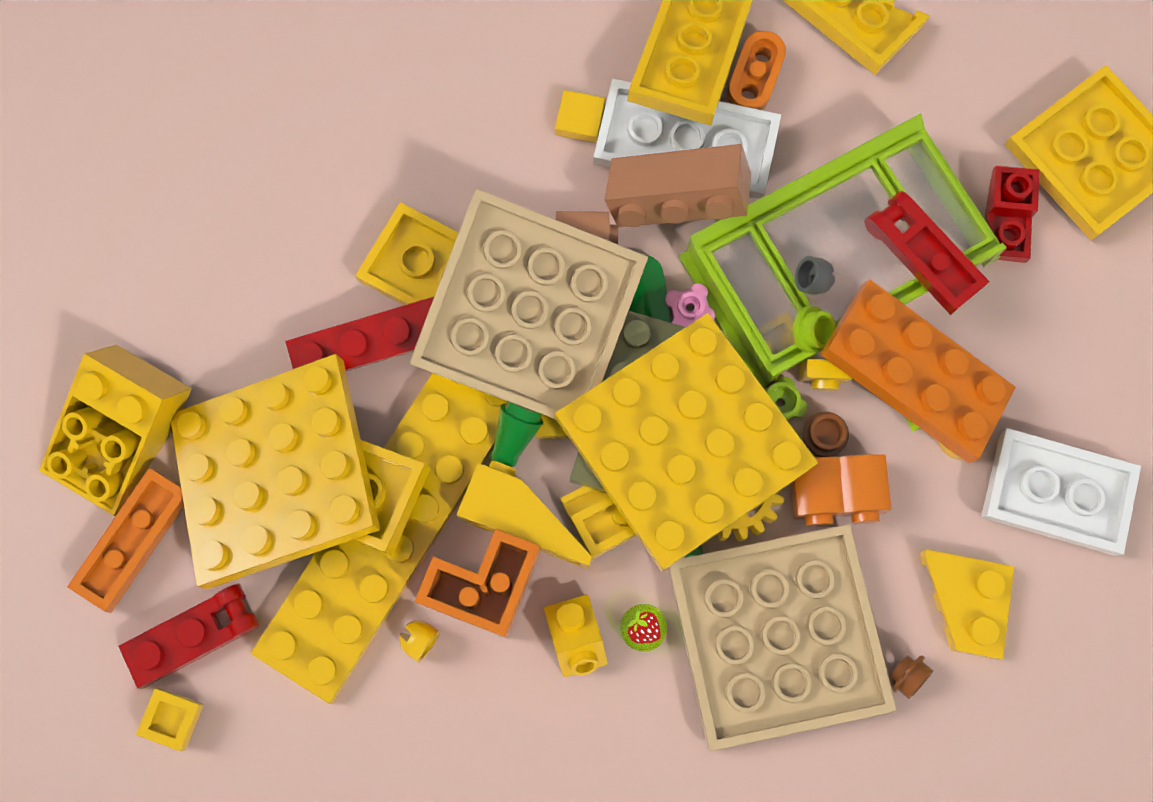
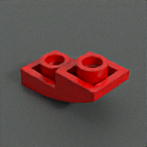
M995 165L992 170L985 221L999 243H1004L1006 249L999 255L1001 257L998 260L1026 263L1031 259L1032 217L1038 212L1039 169Z

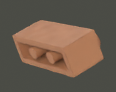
M742 144L612 158L604 200L618 228L663 223L677 224L685 221L707 219L722 220L729 217L747 216L751 170Z

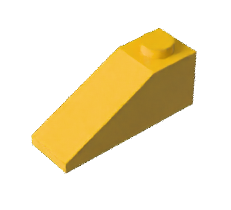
M491 461L489 467L477 463L457 513L460 521L494 533L495 529L501 530L540 545L541 552L589 569L592 556L521 479L515 477L517 471L514 468L496 461Z

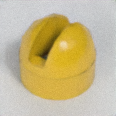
M414 620L405 625L412 635L400 633L399 641L401 649L406 655L420 663L437 641L440 630L422 620Z

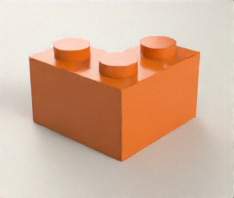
M495 529L478 574L432 557L414 602L508 639L539 559L541 547Z

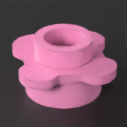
M697 283L692 285L691 289L681 292L674 289L667 293L665 303L671 308L673 324L687 327L707 313L713 320L715 319V312L709 308L706 299L708 290L704 285ZM692 304L694 310L688 311L686 305Z

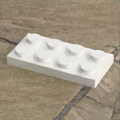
M612 78L593 156V164L610 167L612 158L742 144L751 170L749 198L758 200L764 197L781 114L719 101L712 125L709 126L628 102V91L631 82Z

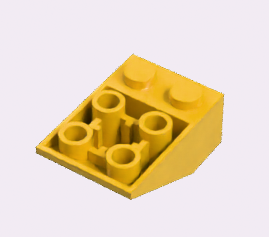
M117 344L84 353L39 471L111 515H117L172 433L171 420L177 411L184 408L192 388Z

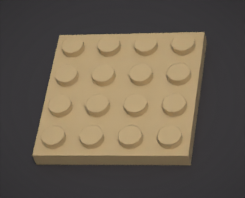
M475 188L409 364L555 419L557 411L602 382L648 256Z
M850 524L682 558L668 568L708 751L720 750L897 711Z

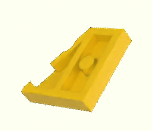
M928 549L922 550L920 559L922 565L927 567L935 591L932 595L938 612L944 618V631L951 651L1003 660L1015 566Z

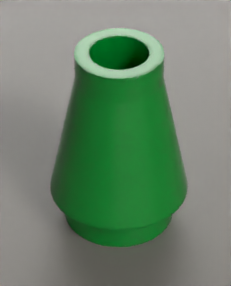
M507 401V404H502L491 458L496 462L515 467L519 457L543 425L542 414Z

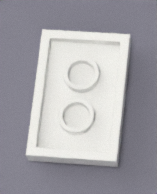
M1005 428L1000 431L981 518L1113 556L1124 555L1141 466Z

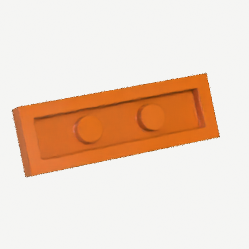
M149 468L72 578L67 588L104 612L112 613L183 509L184 502L181 487L157 471Z

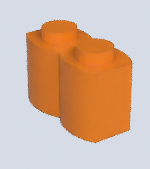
M886 454L816 457L815 459L818 464L790 483L793 519H805L806 527L833 525V517L851 516L852 524L880 522L879 514H885L892 510Z

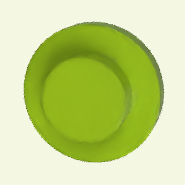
M804 307L798 312L793 324V336L797 346L806 353L820 352L836 328L835 321L829 312L823 311L819 307Z

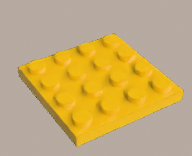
M708 313L555 413V419L661 572L818 464L812 453Z
M337 354L177 411L171 420L198 587L207 590L380 530L343 360Z

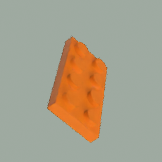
M871 279L860 286L820 353L821 356L967 463L980 459L1016 388Z

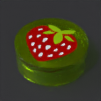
M638 604L631 607L623 615L620 622V634L625 644L631 649L639 652L651 651L663 643L667 634V622L663 613L658 608L649 604Z

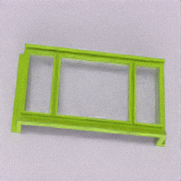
M921 113L749 204L747 216L722 219L690 236L687 250L679 254L678 258L694 284H702L707 288L708 295L706 299L709 308L715 312L717 324L763 388L773 384L782 372L817 354L803 352L797 346L793 336L795 318L804 307L816 306L823 311L829 312L837 327L860 286L869 279L905 305L928 293L926 288L881 240L874 238L869 233L864 224V219L874 211L884 210L888 206V200L897 192L903 191L907 193L975 266L981 264L984 268L995 262L1006 249L1004 243H999L925 129ZM902 220L894 224L902 233L910 228ZM804 257L823 258L832 264L834 268L832 275L835 276V283L829 291L813 295L800 292L797 289L795 272L799 262Z

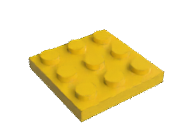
M1104 65L1017 131L1004 144L1025 168L1040 170L1039 184L1090 241L1094 240L1153 193V114L1107 65Z

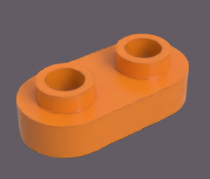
M757 31L746 39L727 92L730 104L758 110L765 109L786 55V46L777 34L770 31ZM765 55L769 61H758L755 56ZM750 91L755 95V98L747 99L742 95V92Z

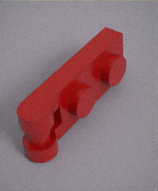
M903 191L897 192L888 200V206L884 210H876L864 219L865 227L874 238L881 240L950 315L990 282L907 193ZM899 220L905 221L910 226L904 233L894 225Z
M240 583L219 591L213 597L118 646L137 689H144L254 631L260 626L255 614L248 613L243 599L246 595ZM226 609L231 623L222 628L216 614Z

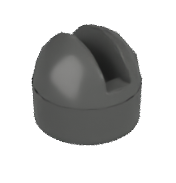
M804 257L799 262L795 272L797 289L800 292L813 295L829 291L835 283V276L832 275L834 272L832 264L823 258Z

